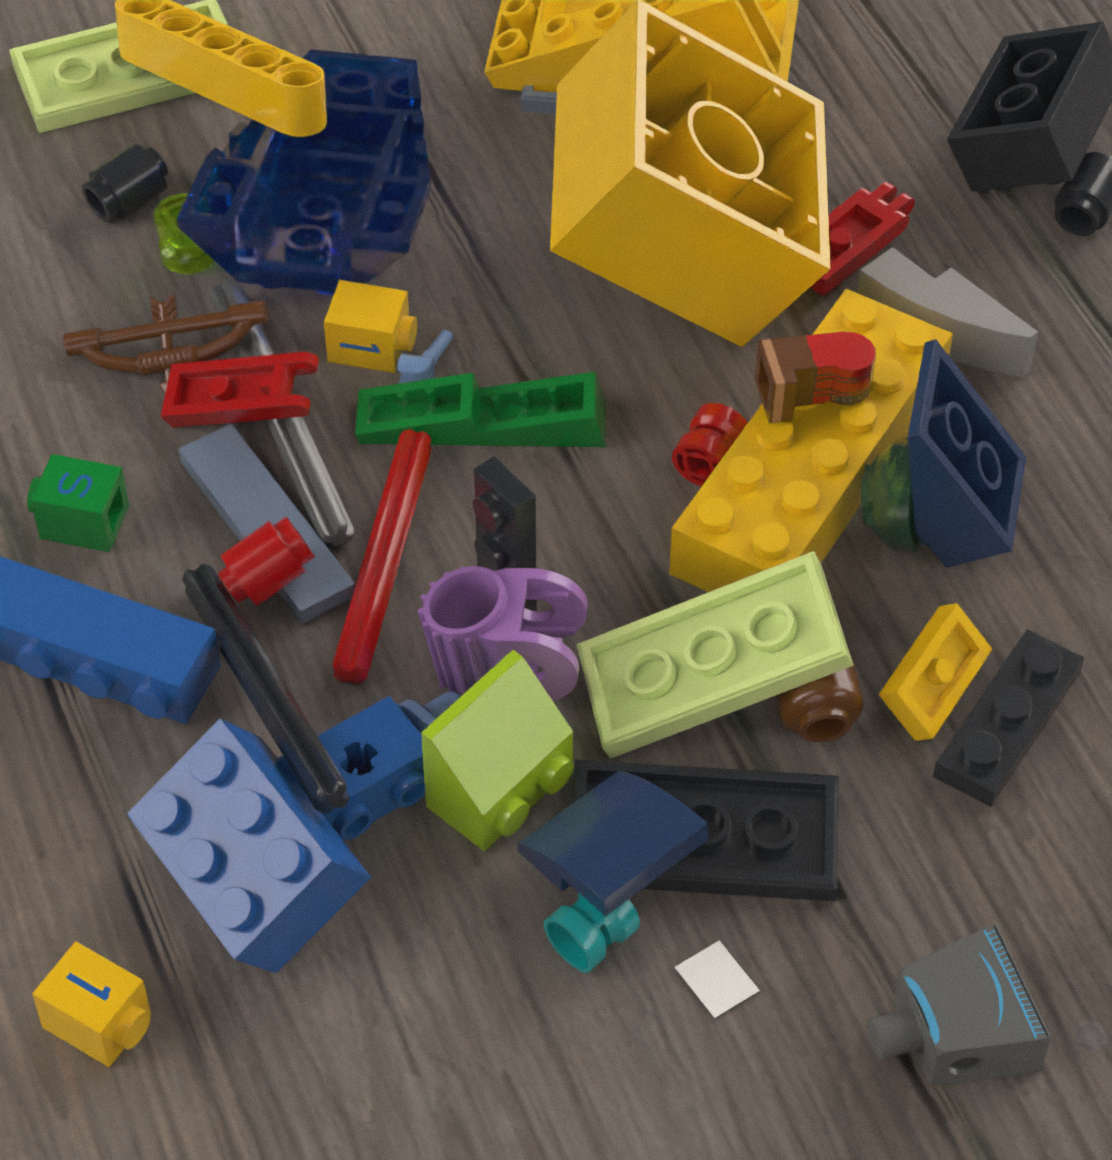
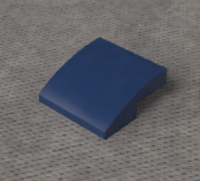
M619 770L517 843L518 852L560 891H564L569 886H572L601 914L607 916L708 840V823L658 786L636 775Z

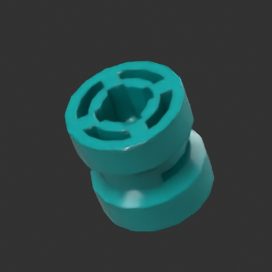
M578 893V901L571 907L562 905L544 920V930L553 948L569 965L584 973L590 972L606 958V948L611 943H623L640 928L638 913L629 899L607 916H604L580 893Z

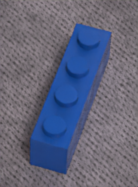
M0 556L1 661L19 666L23 671L36 678L46 679L50 677L74 685L91 697L99 699L108 697L129 704L146 716L156 719L166 717L187 725L221 667L215 628Z

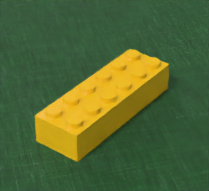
M845 289L812 335L854 332L865 336L872 342L876 349V360L872 387L868 397L862 402L853 405H839L825 401L822 404L795 407L793 420L775 423L768 422L763 404H761L671 529L669 574L706 592H711L815 551L822 563L908 436L925 342L936 339L946 353L950 355L953 333L849 289Z

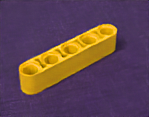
M116 0L115 14L119 53L124 60L283 134L305 137L315 135L325 129L327 124L325 75L323 69L318 65L172 0Z

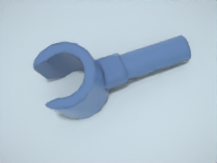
M442 330L429 348L423 352L422 356L401 354L397 365L398 372H401L399 383L434 378L435 365L439 357L452 342L453 334L448 330Z

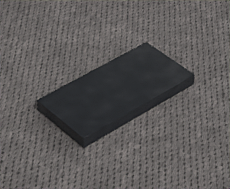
M575 759L571 805L620 770L636 775L658 786L708 823V840L643 889L836 902L839 776Z

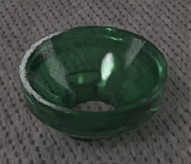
M908 439L895 440L876 457L872 464L865 465L861 484L864 526H870L877 537L891 550L916 553L920 539L915 531Z

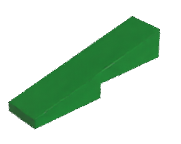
M596 371L479 388L473 372L359 389L355 436L359 444L397 445L399 435L405 430L410 429L415 432H426L431 437L430 445L606 447V400Z

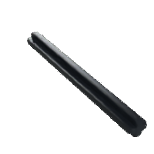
M201 564L196 570L188 569L182 578L186 586V595L204 625L215 628L219 650L315 810L323 814H329L334 808H344L350 798L346 791V781L213 567L206 564Z

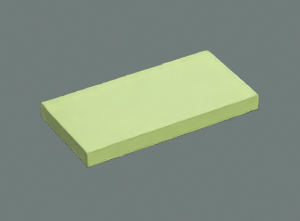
M204 0L184 5L228 25L217 0ZM116 23L9 49L14 71L39 133L195 94V92L124 60L119 53Z
M815 551L577 644L601 745L610 759L854 666L821 562Z

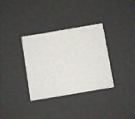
M720 941L675 966V969L714 1018L760 991Z

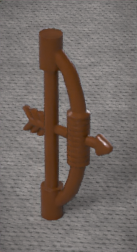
M173 293L164 302L150 297V303L152 304L151 317L155 323L108 331L93 328L64 334L63 343L68 356L82 354L93 364L105 369L141 373L143 376L164 373L165 381L160 382L159 387L165 393L171 364L206 361L232 349L245 338L254 325L268 323V309L265 301L260 300L230 305L227 311L176 319L178 317L176 294ZM227 325L232 327L229 333L198 347L195 344L173 347V334ZM161 337L162 341L161 350L141 352L138 354V357L117 356L102 352L104 347L108 345Z

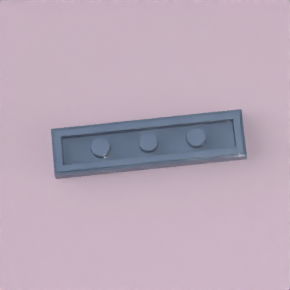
M232 424L178 449L181 464L239 541L269 520L274 525L287 516L310 547L315 558L304 565L307 572L278 592L301 624L351 600L355 588L353 580Z

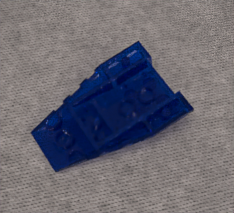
M311 49L303 59L318 65L324 71L327 114L325 129L312 136L295 137L283 134L253 119L248 124L239 122L228 133L229 143L224 148L215 146L206 155L178 214V228L238 283L257 284L268 289L285 287L313 290L324 295H334L339 280L362 284L370 282L409 252L431 190L416 59Z

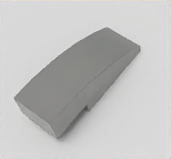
M892 247L860 269L858 294L953 333L949 355L952 361L986 371L1017 377H1024L1031 371L1038 331L952 267L937 278H933Z

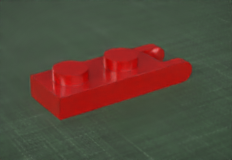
M294 352L171 364L160 417L172 428L305 417L309 415L311 400L303 395H292L296 375L316 373L319 357L310 352Z

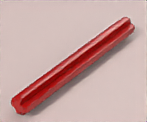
M407 429L399 435L332 663L334 678L341 683L350 682L359 685L367 679L432 451L430 445L431 437L424 431L415 432Z

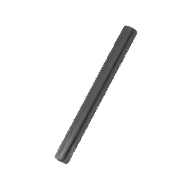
M225 279L222 285L214 286L211 290L210 298L217 312L227 311L230 305L249 302L244 289L238 286L234 279ZM231 325L223 326L226 333L232 330ZM254 325L245 338L233 347L237 358L273 355L260 325ZM303 417L266 420L319 538L325 542L329 549H337L342 543L351 541L354 536V527Z

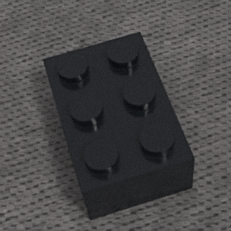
M1103 21L1003 37L947 138L971 192L992 189L1005 191L1019 186L1045 183L1047 185H1057L1065 181H1072L1112 103V42Z

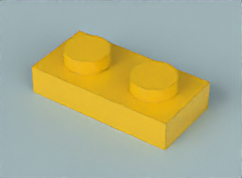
M958 603L939 606L878 695L915 741L933 739L993 649Z

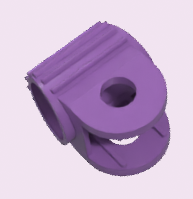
M469 566L461 567L450 573L444 572L443 577L436 583H429L431 589L427 595L420 596L423 608L418 610V614L441 688L447 687L449 692L453 691L462 696L512 650H515L524 657L552 701L563 698L575 688L578 679L579 662L573 651L562 643V639L576 635L577 631L584 625L588 601L583 590L569 578L556 572L537 568H504L493 571L485 567ZM525 600H543L548 602L553 608L543 612L531 611L524 608ZM539 666L543 669V671L538 672Z

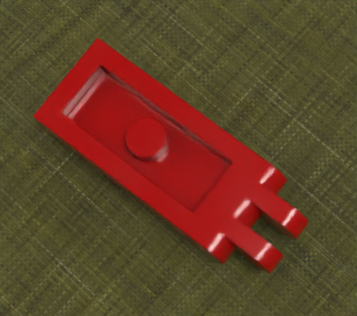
M884 182L873 192L865 188L859 189L829 213L830 270L810 288L824 297L899 236L909 223L908 215L914 207L915 199L906 193L896 197L897 187L889 182Z

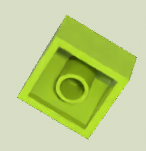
M515 650L508 653L421 732L426 807L484 852L502 835L509 837L514 834L525 822L530 808L546 793L550 795L557 793L567 783L574 770L573 730L524 657Z

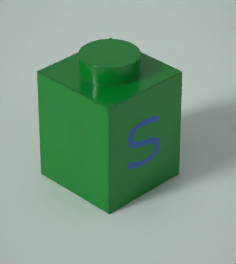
M51 454L42 476L33 478L27 496V508L29 512L34 513L39 539L109 553L130 506L122 467Z

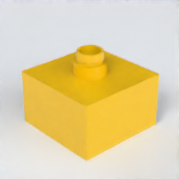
M636 0L557 84L550 251L743 347L830 270L824 102L649 4Z

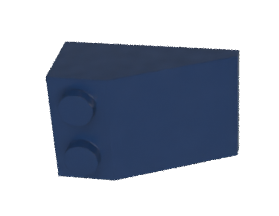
M936 339L925 342L907 436L915 531L920 541L925 546H929L946 568L1012 552L1026 456Z

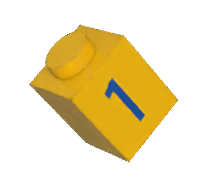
M339 280L324 320L327 362L396 373L400 355L403 351H412L417 334V317L409 316L408 291Z
M77 941L73 943L32 993L43 1029L107 1067L112 1065L124 1048L129 1050L138 1044L150 1023L151 1010L144 981Z

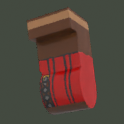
M833 332L758 340L754 379L768 422L775 423L793 420L794 408L799 406L822 404L825 401L839 405H853L866 399L871 391L876 360V349L872 342L865 336L854 332Z

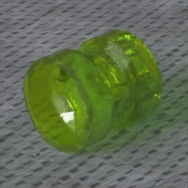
M179 193L162 200L155 208L154 222L159 236L158 247L163 265L170 271L179 274H194L211 266L216 258L217 248L212 232V212L208 202L202 197L191 193Z

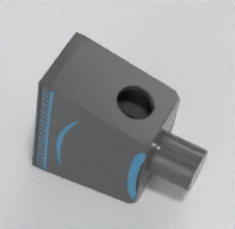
M997 924L987 926L906 965L898 974L893 999L896 1011L868 1019L867 1021L870 1042L876 1056L880 1060L914 1051L927 1081L936 1086L1041 1071L1051 1039V1035Z

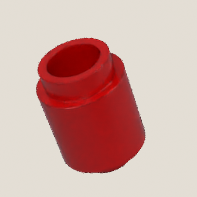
M285 516L274 525L269 520L220 556L226 567L217 574L239 604L249 597L258 607L307 572L304 565L313 560L315 555L291 521Z

